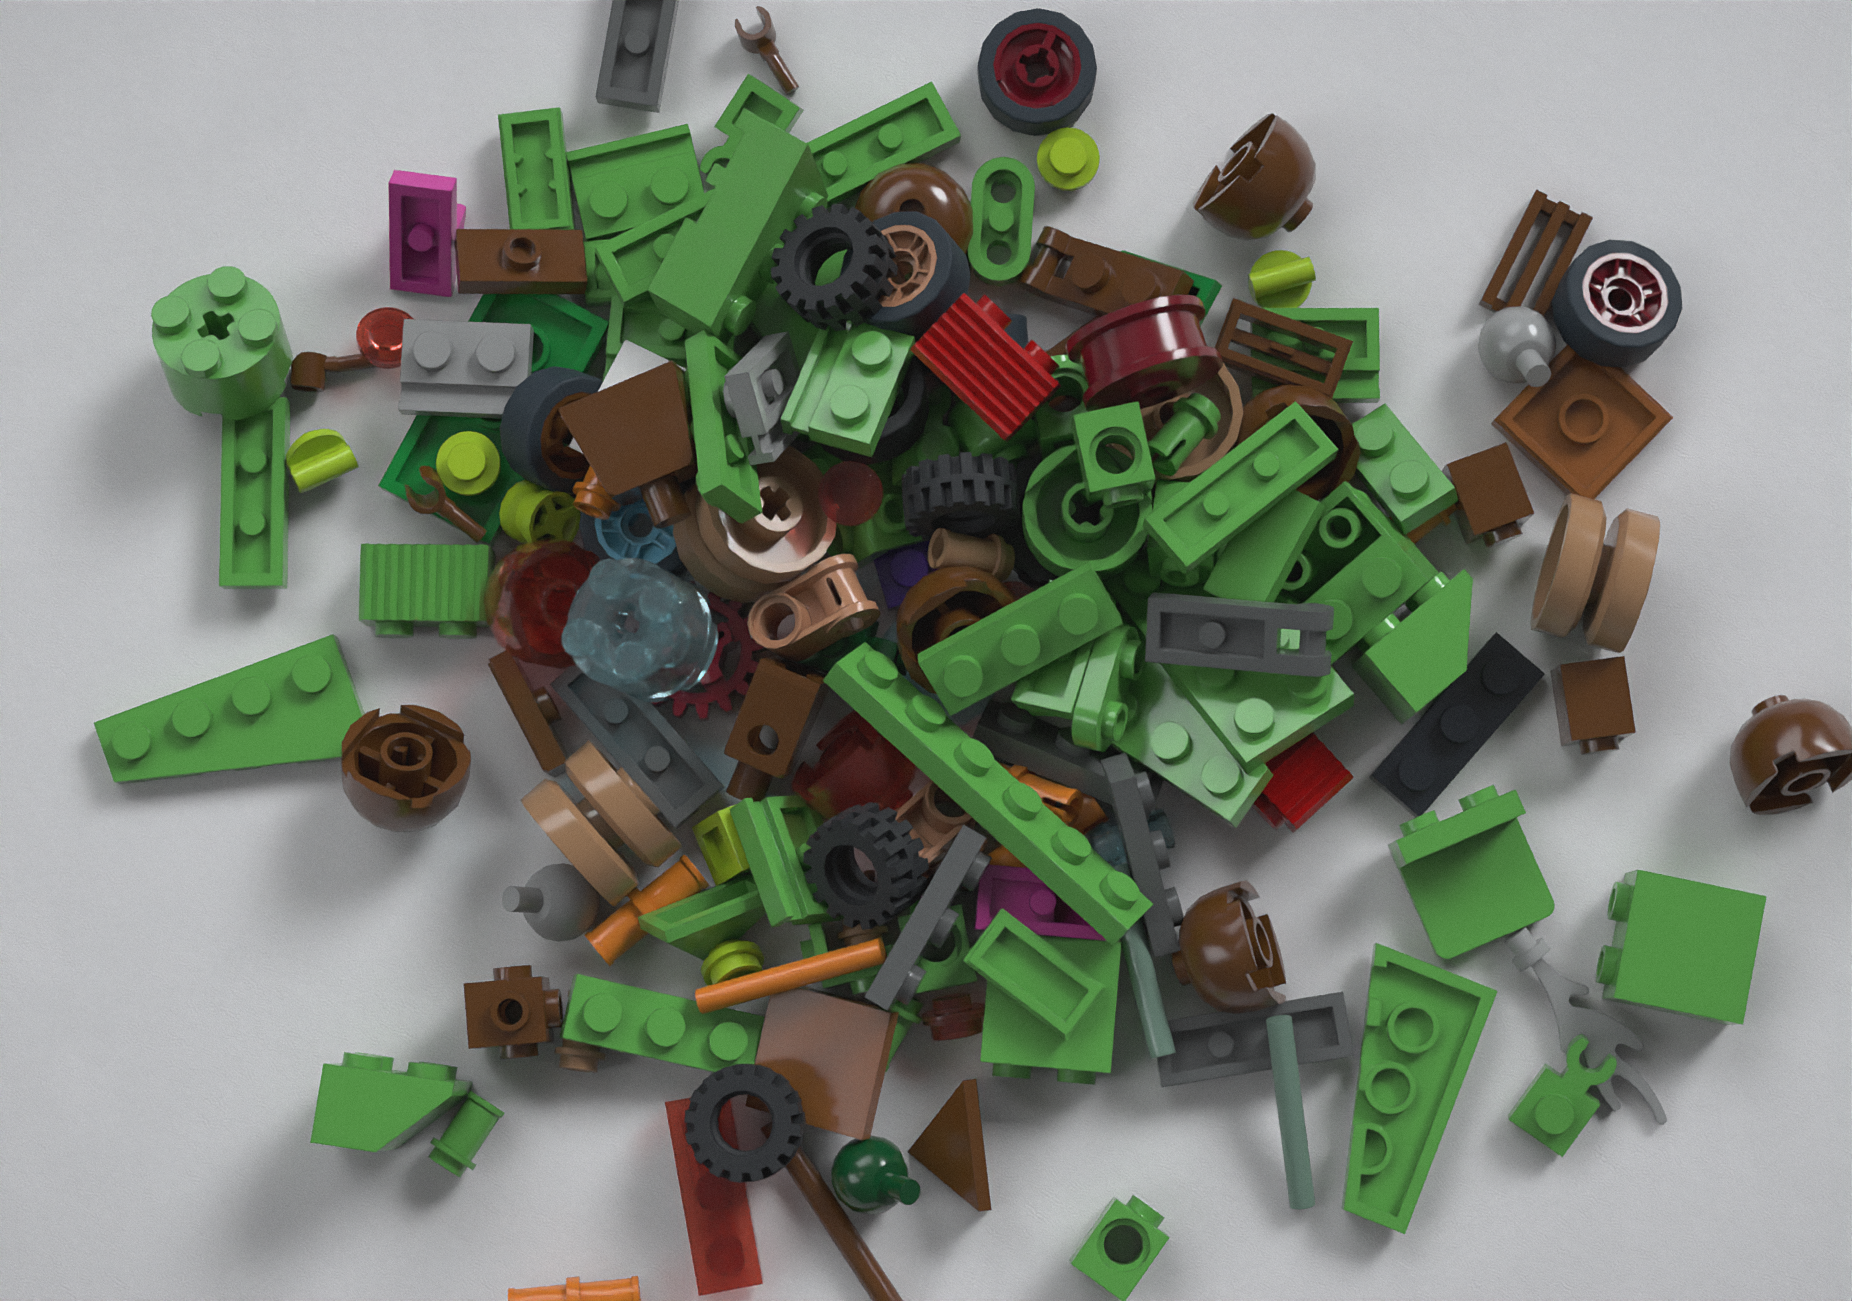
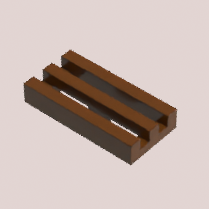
M1536 189L1478 305L1494 313L1507 307L1521 306L1561 224L1571 227L1572 230L1532 309L1538 311L1544 317L1560 280L1568 269L1593 217L1584 212L1578 214L1569 209L1570 205L1561 201L1555 203L1547 199V194ZM1540 212L1550 217L1507 303L1497 298Z
M1233 298L1215 348L1219 350L1223 363L1228 368L1278 386L1312 387L1332 399L1353 341ZM1239 319L1248 321L1331 351L1335 355L1332 362L1238 329L1236 328ZM1232 342L1326 376L1325 382L1321 383L1228 349L1229 344Z

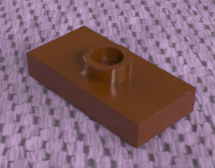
M456 229L454 246L458 294H585L587 273L582 230Z
M509 649L488 659L490 662L488 666L542 770L554 777L566 772L564 761L569 758V755L552 725L561 720L562 717L546 687L542 686L534 690L519 659Z

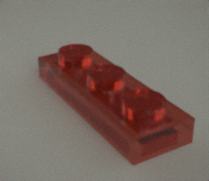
M690 1098L665 1102L699 1296L763 1284L764 1276L747 1182H731L722 1177L718 1178L711 1174L709 1169L703 1164H699L693 1156L695 1153L691 1145H688L685 1136L687 1133V1123L684 1122L685 1112L689 1108ZM730 1099L721 1109L718 1119L719 1131L724 1141L732 1148L741 1150L732 1099Z

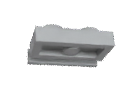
M404 319L400 372L401 398L398 403V410L401 414L502 419L504 407L515 388L531 375L533 327L531 324Z
M789 331L764 336L724 376L726 381L723 393L727 411L731 417L737 418L742 438L751 436L755 447L748 455L750 465L774 462L800 434V432L796 431L792 435L783 433L780 420L800 375Z

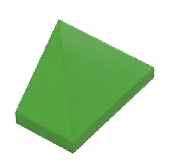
M748 873L639 916L638 920L642 930L704 961L709 956L710 951L719 943L742 937L766 911L753 874Z

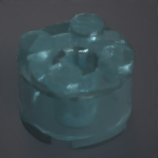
M605 559L594 565L588 579L582 584L574 597L568 614L567 625L563 629L562 645L565 651L572 655L577 666L589 678L636 699L646 702H659L668 700L664 697L680 689L687 691L701 680L714 658L718 643L717 624L712 622L708 604L711 605L707 595L695 584L643 559Z

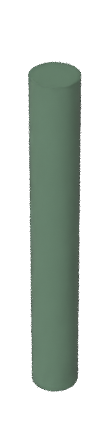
M1128 863L1112 866L1117 871L1131 878ZM1141 918L1120 940L1150 1058L1152 1059L1176 1053Z
M1277 1015L1267 1018L1266 1026L1289 1205L1292 1209H1308L1315 1205V1196L1291 1016Z

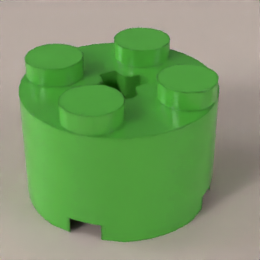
M223 266L215 269L211 274L199 276L183 283L168 296L159 299L154 304L151 311L153 344L171 393L184 409L203 417L201 412L221 414L223 420H239L263 411L280 397L286 387L284 380L289 368H292L293 355L277 303L263 285L246 277L236 267Z
M1072 445L1061 448L1045 458L1029 478L1022 505V529L1027 546L1036 560L1058 577L1089 561L1101 581L1114 577L1135 561L1146 543L1149 533L1143 527L1144 518L1153 511L1151 489L1142 491L1144 498L1142 501L1123 507L1105 508L1103 499L1088 502L1076 446ZM1103 446L1095 454L1098 465L1104 471L1111 474L1123 473L1133 465V460L1117 449ZM1080 502L1086 508L1094 503L1098 504L1101 507L1097 518L1099 524L1093 526L1088 521L1080 525L1074 521L1076 513L1074 504Z

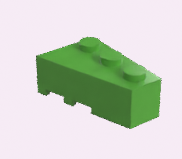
M743 108L734 125L744 131V134L728 165L724 168L714 163L705 180L715 186V189L697 222L685 218L648 288V292L660 314L694 334L706 329L725 345H727L733 335L738 336L747 329L756 312V301L769 282L771 284L776 283L772 279L771 268L778 265L773 261L772 254L774 248H783L784 243L779 239L783 231L787 229L793 232L797 228L793 220L801 214L807 219L813 217L812 208L821 205L827 208L828 193L809 145Z

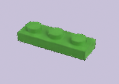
M704 329L685 340L688 368L685 372V380L690 390L693 416L690 429L696 445L698 464L696 484L701 496L709 505L718 507L742 524L762 513L757 464L750 465L748 455L755 449L752 437L742 438L737 418L731 417L724 401L723 390L726 381L724 376L742 357Z
M279 397L268 408L253 416L239 420L222 419L219 586L223 589H287L289 469L286 465V454L290 448V401L286 397Z
M1295 401L1144 518L1143 527L1186 575L1334 460L1338 448Z
M1089 561L918 654V663L947 712L952 716L1123 623L1120 613Z
M574 974L559 1038L715 1073L724 1067L735 1064L755 1063L765 1016L729 1008L702 1014L694 1000Z

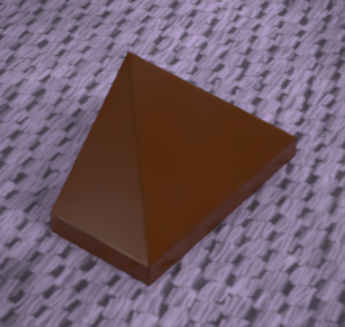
M976 1079L963 1080L911 1146L908 1153L978 1212L989 1211L992 1208Z

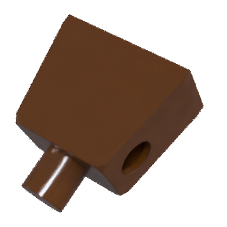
M669 361L558 408L563 421L611 499L622 506L644 499L656 529L674 525L691 515L680 483L696 477L698 464L696 445L690 429V424L693 420L690 390L685 380V371L676 363Z
M777 654L760 659L724 749L725 755L738 760L726 789L729 795L739 800L752 798L753 802L761 801L765 798L774 776L784 779L793 772L830 689L823 681L826 677L825 674L800 665L795 661H787ZM763 725L770 726L776 731L779 741L775 749L768 748L762 743L760 732Z

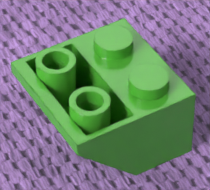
M1346 481L1320 502L1325 506V509L1276 597L1278 603L1296 605L1319 603L1334 607L1333 629L1326 631L1325 650L1332 654L1331 664L1345 656L1372 629L1390 614H1394L1417 591L1439 574L1408 536L1403 534L1395 522Z
M1465 569L1451 580L1441 571L1404 604L1411 612L1408 617L1400 622L1393 613L1390 614L1356 645L1363 655L1352 668L1401 725L1467 670L1473 578Z
M344 1052L342 1063H323L310 1143L370 1152L398 1149L468 1097L467 1095L472 1089V1081L456 1079L458 1067L420 1061L419 1063L409 1062L407 1072L392 1070L394 1057L360 1052Z

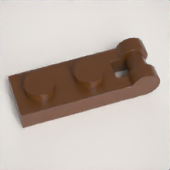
M1044 226L1036 242L1040 250L1032 266L1027 265L1017 281L1021 288L1035 296L1099 317L1126 306L1154 298L1188 295L1194 283V280L1183 270L1081 240L1050 226ZM1062 260L1071 262L1064 279L1055 277Z

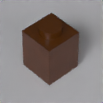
M1507 442L1448 463L1442 469L1443 474L1455 487L1458 502L1454 503L1457 510L1454 512L1466 544L1483 539L1486 548L1508 542L1523 534L1519 525L1525 523L1535 513Z
M1625 656L1558 665L1550 671L1561 746L1579 744L1581 755L1607 753L1620 750L1618 739H1623L1636 733Z

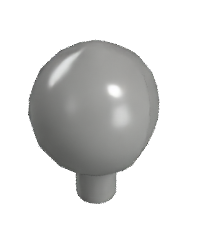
M1521 306L1507 307L1492 315L1481 329L1478 343L1481 361L1489 373L1504 382H1528L1533 387H1540L1550 379L1551 371L1548 365L1556 349V338L1551 324L1538 311Z
M562 863L543 867L530 877L525 887H507L503 892L502 904L508 912L523 913L527 923L541 937L560 942L573 940L590 929L598 915L600 896L598 891L573 865Z

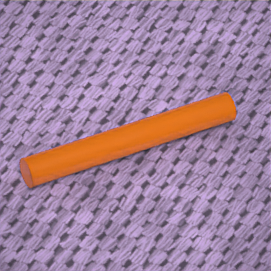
M876 938L712 984L695 990L696 1003L700 1012L705 1014L884 964L887 958L886 949L882 939Z

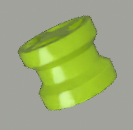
M527 480L516 483L507 491L501 502L499 512L500 524L506 535L521 543H528L544 553L561 551L573 541L579 530L581 515L580 510L573 505L575 498L568 493L554 492Z

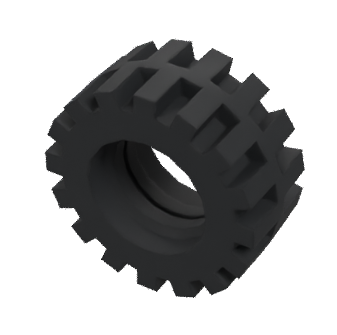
M832 204L830 212L823 205L812 208L813 217L807 219L801 214L793 220L797 228L793 232L785 229L779 237L784 246L783 248H774L772 254L773 261L778 265L771 268L772 279L777 284L775 288L794 311L808 323L811 322L816 328L826 330L828 325H830L835 331L846 330V323L849 320L857 327L866 322L865 312L870 309L876 314L883 307L878 301L881 295L890 297L894 286L888 281V278L897 277L898 266L892 260L896 257L895 252L881 231L859 210L853 207L848 210L843 204ZM853 250L851 263L842 276L832 283L823 286L815 285L818 271L828 258L837 252Z
M963 452L957 457L945 454L939 455L938 460L935 461L930 459L922 460L919 462V467L910 466L906 469V474L902 475L906 530H909L910 535L914 537L921 536L922 540L930 542L933 533L938 528H945L951 530V532L986 538L993 533L1004 534L1010 531L1009 527H1016L1019 523L1020 503L1015 465L1008 463L1006 458L1000 456L992 459V454L987 453L972 456L971 452Z
M869 802L864 806L861 803L853 805L816 828L817 831L810 835L806 843L811 848L805 851L803 856V863L811 866V869L805 873L807 884L815 883L818 891L812 894L818 904L825 900L829 905L826 913L833 919L843 915V925L854 928L860 924L862 930L872 929L877 925L881 926L905 911L921 897L919 893L926 888L928 881L926 877L921 875L929 867L928 858L919 857L918 852L925 848L920 837L912 839L909 832L913 829V826L906 819L901 823L897 822V812L890 807L880 811L879 803ZM854 847L862 851L872 862L877 873L878 884L869 880L860 870L855 859Z
M735 1064L724 1067L704 1079L703 1083L694 1090L689 1099L691 1102L688 1110L685 1112L684 1120L687 1123V1133L685 1134L687 1143L691 1145L695 1153L693 1156L699 1164H703L709 1169L711 1174L718 1178L722 1177L731 1182L739 1183L766 1179L784 1168L794 1158L795 1153L802 1144L804 1124L806 1123L805 1112H803L801 1105L802 1100L798 1092L789 1084L790 1081L771 1068L755 1064ZM748 1094L759 1098L767 1105L772 1115L773 1127L769 1138L761 1147L755 1150L741 1151L732 1148L724 1141L719 1131L718 1119L721 1109L730 1099L738 1095Z

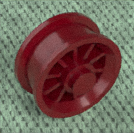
M1172 295L1142 301L1104 315L1073 334L1067 341L1065 348L1069 360L1082 365L1089 386L1083 395L1086 410L1089 412L1137 401L1139 402L1140 409H1144L1185 394L1214 377L1221 370L1223 360L1219 350L1207 346L1199 323L1203 320L1206 313L1202 300L1192 295Z

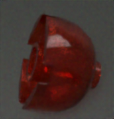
M558 539L529 542L518 545L496 564L486 582L483 597L485 620L497 643L503 649L523 662L557 669L581 664L598 650L605 638L598 637L603 626L604 617L612 618L615 605L612 580L602 560L592 551L583 550L574 542Z
M853 710L830 729L816 744L824 752L813 769L803 761L791 783L793 792L810 809L824 819L829 820L852 806L859 804L862 807L869 802L879 803L880 811L887 807L893 810L902 807L913 797V792L909 789V786L915 779L918 767L856 710Z

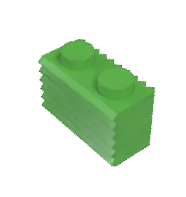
M361 544L359 621L366 626H375V636L381 638L414 637V627H439V637L477 638V627H494L495 552L489 545Z

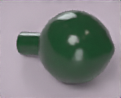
M871 1135L869 1139L865 1140L852 1139L842 1146L834 1158L831 1168V1184L838 1199L854 1212L868 1215L879 1214L888 1211L899 1202L904 1205H912L919 1198V1183L909 1178L908 1167L899 1147L886 1138Z

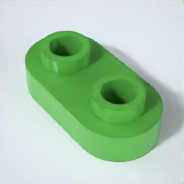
M998 157L985 162L975 173L972 182L973 235L968 245V262L972 272L978 279L994 286L1009 285L1017 281L1027 265H1029L1031 254L1035 183L1029 169L1020 161L1009 157ZM998 185H1008L1014 190L1015 196L1007 203H999L993 199L991 192ZM994 246H1003L1010 251L1011 258L1005 264L997 265L988 259L987 253Z
M1121 624L1100 635L1095 640L1073 714L1072 739L1076 746L1103 752L1110 746L1112 741L1118 742L1124 734L1128 719V707L1125 704V699L1131 680H1137L1142 673L1146 655V646L1144 642L1139 641L1138 632L1135 627Z

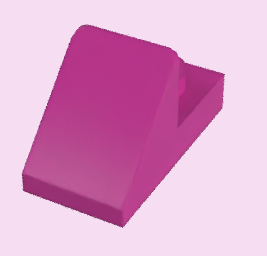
M394 170L388 183L390 289L452 297L457 275L454 246L456 229H464L466 206L457 203V178Z
M989 865L978 883L974 930L984 931L999 910L1003 908L1037 935L1105 941L1101 934L1028 868Z

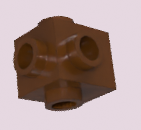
M532 965L493 968L494 981L463 983L469 1049L499 1047L500 1059L539 1056L538 1043L554 1042L553 1028H562L563 1003L560 989H550L549 977H532ZM518 1001L522 1006L523 1014L521 1019L514 1024L509 1017V1009L514 1002Z

